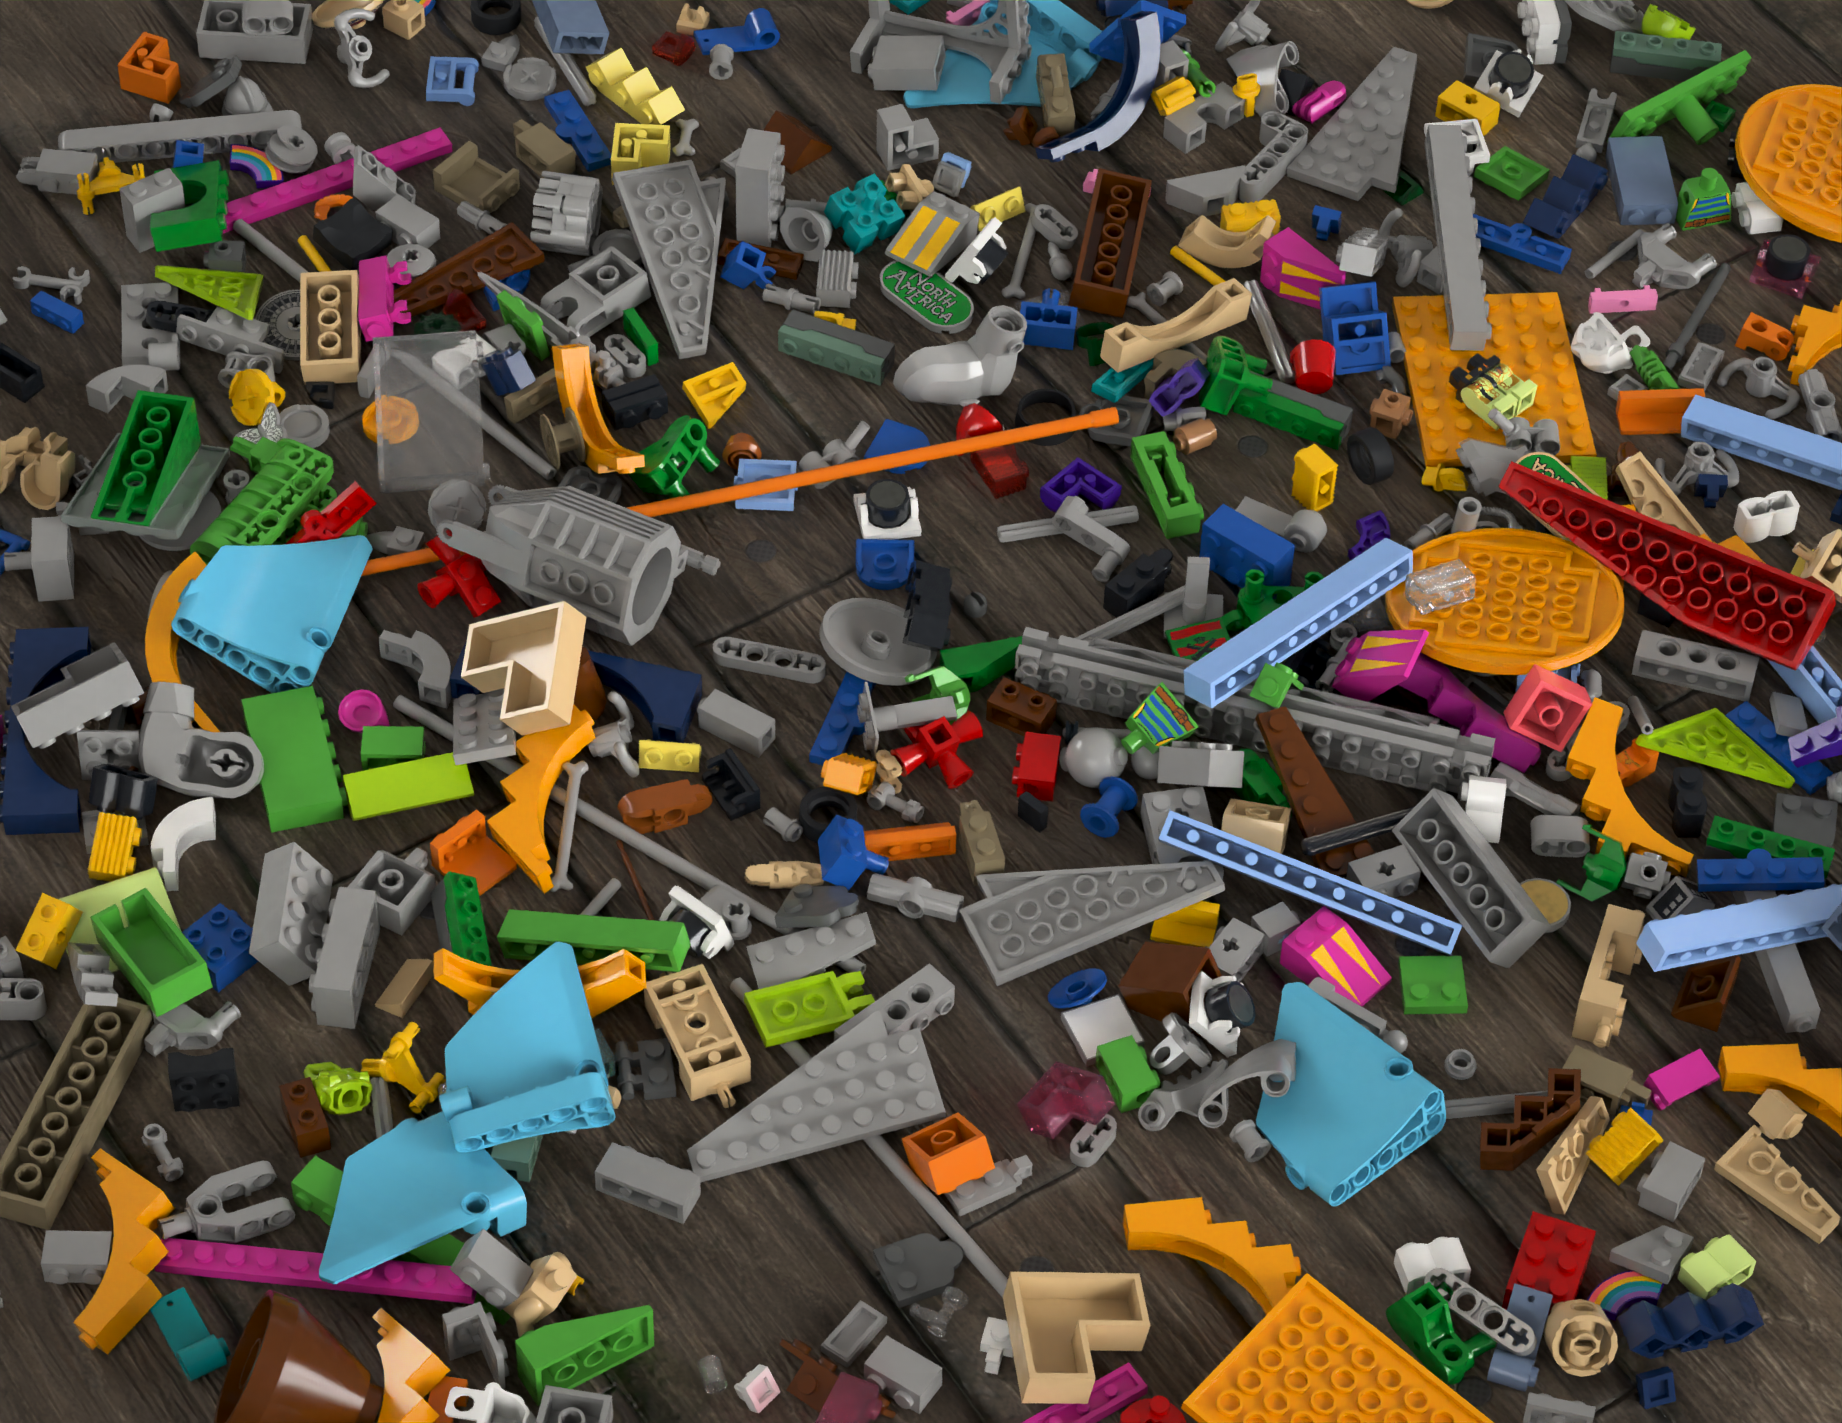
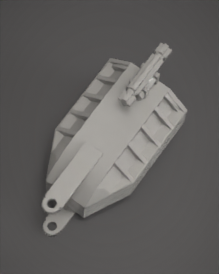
M497 484L488 492V499L492 506L489 508L486 531L482 532L457 521H450V519L443 520L438 524V530H436L438 532L437 535H439L438 538L442 540V543L445 542V544L452 548L480 558L485 568L496 578L503 581L528 606L537 608L566 601L586 616V629L629 646L634 645L653 630L671 595L674 578L685 571L686 565L696 569L702 568L703 572L715 575L721 564L718 558L710 555L704 556L703 552L682 545L673 526L571 486L518 491L508 486L504 488V485L501 486L500 484L498 486ZM497 493H500L503 496V499L499 500L497 498ZM446 528L452 531V537L447 535Z

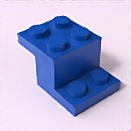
M1139 0L1089 43V52L1123 64L1124 38L1121 19L1140 11L1157 12L1162 44L1186 25V15L1146 0Z
M1368 281L1319 287L1323 341L1329 342L1336 350L1334 374L1343 375L1376 371L1382 369L1383 366H1391L1387 313L1378 310L1376 282Z

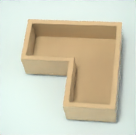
M561 601L469 624L461 678L482 693L505 688L500 720L522 736L570 725L586 616L566 601Z
M1010 1272L1003 1294V1301L1022 1403L1088 1404L1096 1379L1090 1350L1142 1351L1150 1329V1321L1140 1273Z

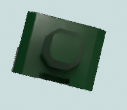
M1094 322L1077 329V344L1079 347L1087 349L1089 366H1096L1106 362L1100 357L1103 338L1097 339L1096 337L1088 336L1104 334L1105 330L1114 327L1113 324Z

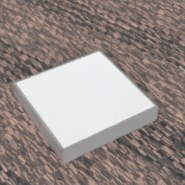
M1119 994L1061 1012V1021L1086 1067L1096 1063L1097 1046L1132 1035L1137 1045H1141L1144 1048L1145 1041Z

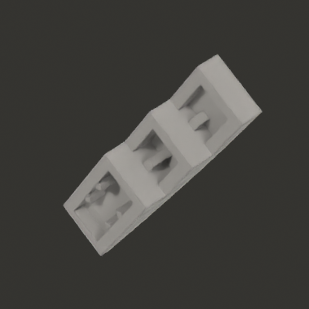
M68 942L67 950L76 989L83 1003L86 1005L117 1007L118 993L113 989L114 975L109 970L110 956L99 944Z

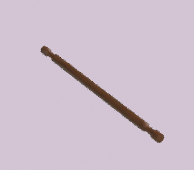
M618 840L616 845L621 851L622 859L648 920H655L630 859L623 848L624 845L621 840Z

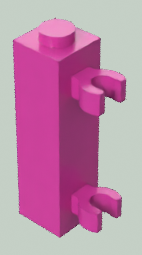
M386 255L359 261L358 321L366 342L393 336L394 322L399 324L411 322V312L400 313V311L407 310V300H399L394 303V283L400 285L411 283V273L400 274V272L407 271V261L397 262L391 268Z

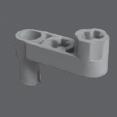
M1067 496L1052 518L1053 525L1062 533L1102 556L1096 567L1092 570V575L1100 582H1107L1116 566L1123 563L1130 552V546L1116 533L1086 516L1089 508L1084 500L1077 496Z

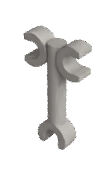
M23 266L17 268L18 277H13V284L17 289H26L30 285L60 289L61 301L65 302L67 297L74 296L75 305H79L82 302L81 293L83 287L87 286L91 281L89 270H85L82 276H76V271L73 267L68 271L69 279L31 274L30 269Z

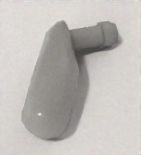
M1174 34L1166 41L1174 40L1177 45L1185 47V50L1190 55L1192 54L1190 49L1192 42L1188 38Z

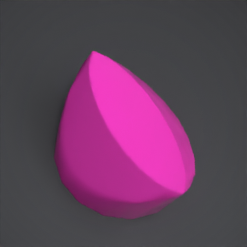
M360 689L352 691L343 698L339 705V719L351 731L363 733V726H390L387 711L377 694L370 690Z

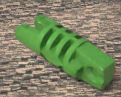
M1635 345L1629 353L1637 366L1638 374L1649 390L1680 389L1654 351H1649L1646 347H1640L1639 345Z

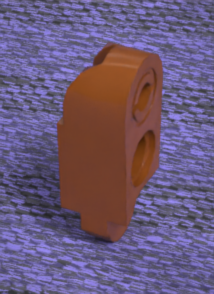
M688 779L629 792L621 798L617 807L626 826L640 834L652 831L658 833L688 824V816L701 813L712 804L713 798L708 787L705 785H690Z

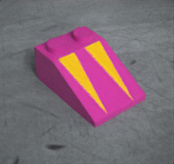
M1289 227L1264 242L1260 282L1278 297L1321 310L1319 287L1345 284L1346 272L1339 270V266Z
M1425 629L1369 631L1359 638L1354 637L1346 647V652L1348 653L1345 659L1335 670L1337 676L1332 687L1346 697L1366 702L1372 700L1408 679L1429 632Z
M1325 906L1320 908L1282 941L1280 964L1307 985L1316 977L1326 980L1335 985V992L1361 1007L1392 981L1389 973L1349 924Z

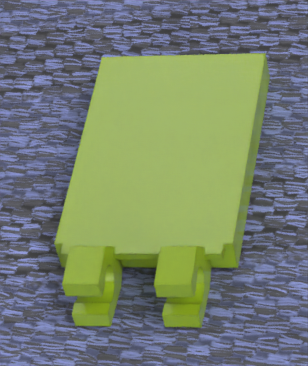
M834 971L744 993V1003L765 1048L834 1031L874 1003L875 1000L872 994L859 996L863 994L864 990L861 985L865 982L861 971L842 974L837 978Z

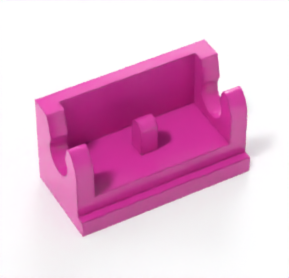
M1698 1049L1649 1074L1643 1086L1652 1090L1650 1100L1661 1111L1682 1097L1704 1086L1711 1085L1720 1076L1703 1051Z

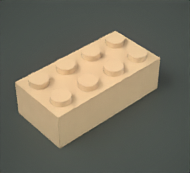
M357 270L300 273V366L304 385H306V382H358L357 375L361 370V326L358 321L359 278Z

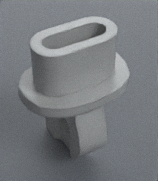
M1179 407L1175 410V413L1163 416L1165 432L1175 431L1176 428L1200 418L1205 420V407L1185 409Z

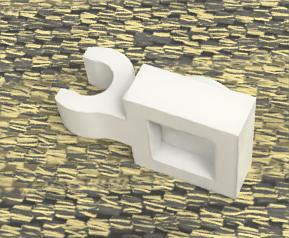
M992 1317L987 1318L980 1344V1351L987 1352L985 1362H987L985 1372L998 1375L1002 1357L1013 1358L1006 1320Z

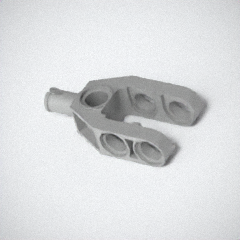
M258 1161L211 1176L186 1198L184 1212L158 1219L157 1226L163 1240L191 1231L195 1233L198 1241L237 1243L287 1226L294 1220L295 1212L289 1200L283 1197L231 1213L224 1211L223 1201L242 1195L245 1197L251 1196V1192L268 1187L277 1178L270 1162Z

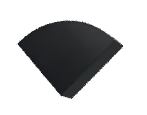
M306 382L307 395L314 404L326 409L334 408V382Z

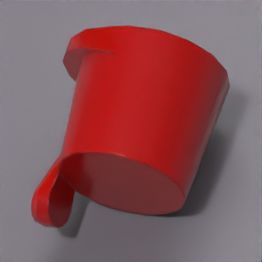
M1311 339L1299 343L1290 352L1289 362L1294 367L1296 385L1299 389L1312 394H1321L1332 387L1336 350L1333 345L1323 340Z

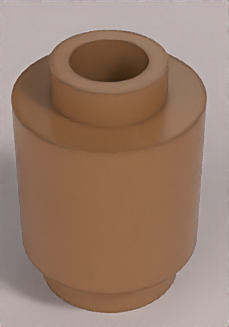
M1200 418L1176 428L1173 442L1178 451L1188 455L1211 445L1217 439V431L1210 419L1203 420Z

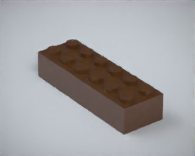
M1098 168L1068 306L1123 318L1152 180Z

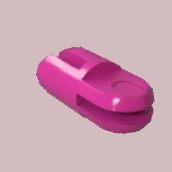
M1339 81L1324 83L1298 100L1293 105V113L1313 124L1343 103L1346 99L1345 85Z

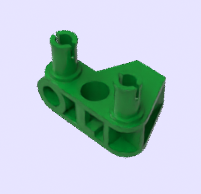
M1217 336L1213 339L1206 358L1207 370L1210 372V376L1200 390L1198 397L1200 407H1205V409L1227 416L1237 396L1243 389L1267 397L1269 394L1268 389L1271 390L1273 379L1260 376L1264 374L1262 369H1266L1267 359L1245 353L1243 346L1229 337Z
M684 415L670 425L662 439L638 452L644 455L645 467L635 468V472L628 473V475L643 492L660 495L668 494L670 498L690 495L681 482L695 459L706 473L716 469L720 464V460L706 445L707 431L704 424L699 419H691L690 416ZM682 461L685 462L681 467L676 468Z
M1249 570L1245 575V587L1239 591L1237 609L1241 610L1244 616L1242 629H1247L1322 580L1324 578L1323 575L1319 572L1307 573L1305 575L1304 587L1264 586V574L1260 570ZM1275 594H1277L1276 599H1272V597Z
M1428 1282L1386 1309V1317L1395 1333L1424 1366L1445 1384L1454 1385L1459 1383L1464 1378L1465 1373L1474 1367L1475 1358L1495 1348L1496 1342L1482 1332L1477 1333L1466 1341H1462L1454 1332L1448 1302L1437 1291L1441 1288L1452 1297L1453 1290L1445 1282H1441L1436 1287Z

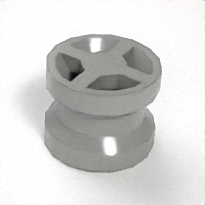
M335 133L326 140L324 145L325 151L332 157L335 164L354 158L356 146L351 143V139L346 133Z

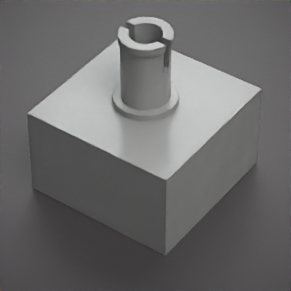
M61 516L32 518L31 551L4 552L5 571L32 569L38 601L74 599V550L69 525L62 522Z

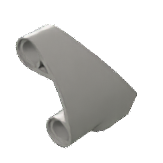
M1287 41L1272 46L1257 45L1240 50L1226 59L1237 77L1249 73L1257 75V83L1260 85L1261 90L1258 96L1255 97L1254 109L1260 117L1269 111H1276L1282 114L1288 111L1289 101L1279 81L1278 69L1297 64L1299 52L1295 43Z
M1278 1039L1250 1051L1230 1065L1202 1096L1198 1110L1199 1121L1208 1128H1217L1223 1125L1229 1107L1228 1087L1247 1078L1260 1076L1262 1090L1271 1097H1281L1286 1094L1290 1087V1081H1295L1296 1043ZM1216 1105L1221 1111L1219 1113H1211L1206 1109V1106Z

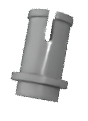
M775 807L769 809L764 817L767 819H763L764 824L780 833L782 839L786 842H795L802 835L803 827L799 820L790 819Z

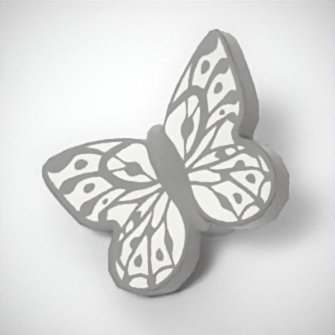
M269 402L258 428L243 430L237 433L235 437H242L255 444L262 437H265L277 443L280 439L287 438V431L283 426H280L281 420L276 405Z

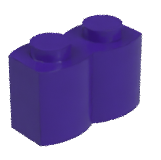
M1198 358L1186 362L1174 376L1164 380L1153 392L1149 402L1161 416L1169 415L1186 398L1192 397L1202 388L1208 380L1210 372Z

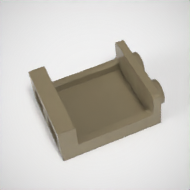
M471 141L465 143L433 169L435 191L459 205L462 201H467L482 211L488 210L490 213L496 211L502 203L511 196H514L520 189L519 170L512 168L508 173H505L478 157V147Z

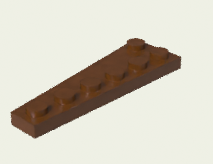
M511 222L411 280V283L394 290V303L399 300H407V310L400 311V313L411 312V317L485 287L486 285L479 279L477 272H482L499 281L523 270H529L535 265L544 262V253Z
M1286 706L1258 714L1255 718L1304 839L1356 824L1357 822ZM1366 839L1315 854L1311 857L1316 868L1344 878L1347 877L1348 862L1375 854Z

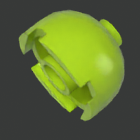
M1649 5L1642 19L1641 29L1643 34L1657 35L1665 38L1691 39L1696 30L1695 27L1689 26V23L1666 10L1663 12L1658 10L1656 5Z

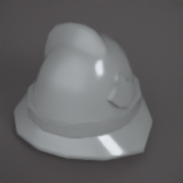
M237 76L236 81L229 85L222 107L223 116L273 111L258 84L242 76Z
M787 207L780 218L781 235L792 252L804 254V260L818 262L820 251L822 249L825 250L832 237L833 227L831 221L821 213L806 210L803 207Z

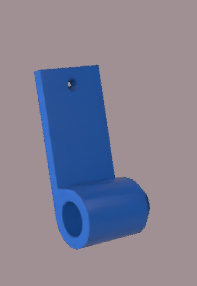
M765 8L752 10L747 15L744 26L696 30L693 34L702 55H710V50L718 44H725L731 47L734 52L768 49L775 46L780 39V33L770 12Z

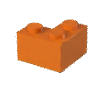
M143 32L117 65L120 86L123 90L169 104L181 88L178 63L170 61L168 39Z

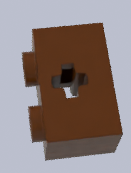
M307 1077L280 1085L282 1110L299 1157L302 1158L331 1149L328 1124L311 1078Z

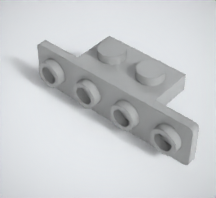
M218 306L207 322L180 314L177 318L176 333H178V339L226 356L232 351L252 355H265L272 360L274 373L280 374L283 370L284 350L263 343L269 333L270 324L254 318L253 320H248Z

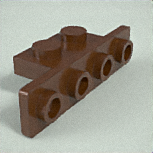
M782 1338L779 1345L804 1361L786 1389L798 1399L834 1423H846L860 1400L884 1416L895 1417L896 1412L889 1408L890 1400L875 1391L871 1396L862 1390L865 1385L862 1381L849 1373L846 1377L837 1373L838 1365L822 1355L818 1360L809 1354L812 1348L801 1340L795 1338L791 1342Z

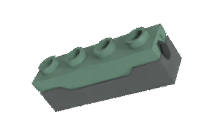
M1615 31L1610 73L1686 81L1721 62L1722 44Z
M793 309L778 330V351L880 386L895 364L894 343Z

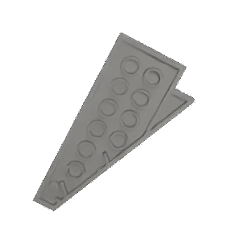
M1393 47L1287 167V177L1359 201L1371 186L1395 193L1417 67V54Z
M692 160L615 172L612 177L615 189L678 359L705 355L708 343L726 179L724 177L700 181Z
M1212 861L980 874L976 876V879L985 899L961 908L959 912L996 986H999L1225 891V884Z
M881 1010L875 1011L687 1150L692 1172L700 1176L701 1183L946 1117V1111L920 1028L888 1036Z

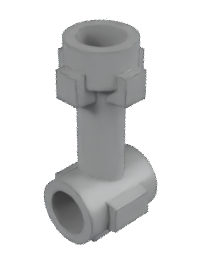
M881 782L868 792L867 803L874 810H880L884 805H887L901 812V818L911 823H918L924 814V807L921 806V803L911 799L906 802L894 796L895 789L888 782Z
M158 1124L147 1125L143 1131L144 1136L141 1137L144 1149L157 1156L161 1164L157 1166L160 1177L164 1176L166 1181L169 1182L177 1180L183 1174V1163L179 1157L173 1159L165 1145V1142L168 1141L166 1131Z

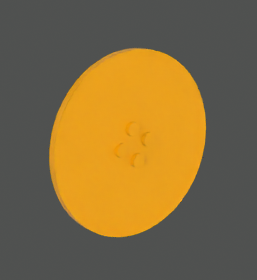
M1820 84L1795 85L1777 89L1764 95L1746 111L1737 130L1735 151L1743 177L1754 193L1776 214L1811 234L1842 243V87Z
M1483 528L1444 535L1414 549L1413 575L1385 593V608L1388 619L1395 630L1425 629L1429 632L1421 653L1432 659L1473 672L1498 675H1526L1534 664L1549 671H1554L1581 662L1603 649L1613 639L1621 626L1624 615V594L1618 578L1611 569L1601 564L1570 541L1531 530Z

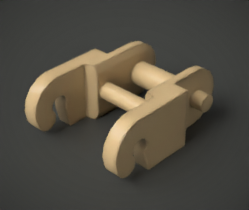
M879 750L876 753V760L878 761L876 772L880 776V781L890 783L895 789V794L902 790V783L897 778L902 773V767L889 751Z

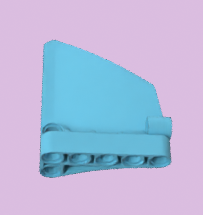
M362 535L296 544L222 546L195 580L191 579L183 589L178 599V602L181 604L171 623L172 629L185 640L271 693L308 687L316 676L325 652L334 641L372 552V546L368 539Z
M1302 982L1284 985L1274 1041L1284 1039L1296 1043L1295 1081H1290L1289 1090L1281 1097H1271L1263 1091L1256 1117V1127L1283 1157L1287 1165L1285 1171L1291 1183L1300 1190H1304L1309 1186L1311 1191L1334 1207L1345 1202L1441 1131L1446 1122L1444 1094L1442 1090L1413 1070V1064L1410 1059L1393 1049Z

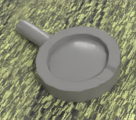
M613 229L600 234L593 242V256L568 265L569 272L574 271L611 246H614L636 265L640 266L642 259L632 232L626 229Z
M296 404L285 408L279 414L280 426L286 429L288 439L298 441L314 449L323 444L329 436L328 416L323 409L315 405Z

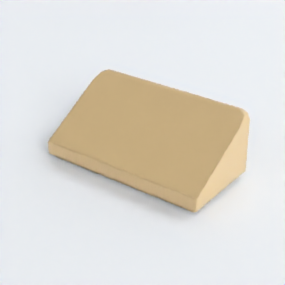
M407 959L377 1000L375 1007L403 1018L433 977L434 961L429 959Z

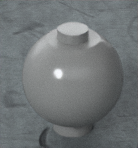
M1093 727L1077 733L1069 742L1068 747L1062 748L1059 760L1061 768L1064 771H1069L1070 775L1078 783L1090 788H1099L1100 782L1105 777H1120L1128 761V753L1123 747L1121 740L1113 732L1104 728Z

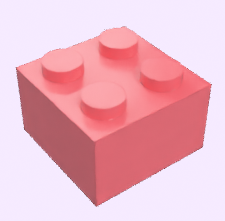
M1534 664L1503 714L1511 730L1562 752L1592 706V702L1585 687Z

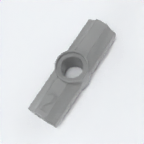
M1808 369L1805 373L1799 375L1798 378L1807 408L1806 420L1813 426L1815 434L1841 442L1842 429L1834 408L1835 396L1828 390L1823 373H1820L1817 369Z
M875 873L870 879L867 891L868 900L898 907V910L903 915L915 919L925 914L956 922L960 918L959 909L963 907L964 896L935 889L930 882L920 877H911L908 881Z

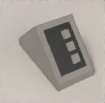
M1675 876L1646 906V911L1653 920H1663L1680 914L1688 915L1705 909L1711 910L1714 909L1715 904L1705 892H1698L1697 883Z

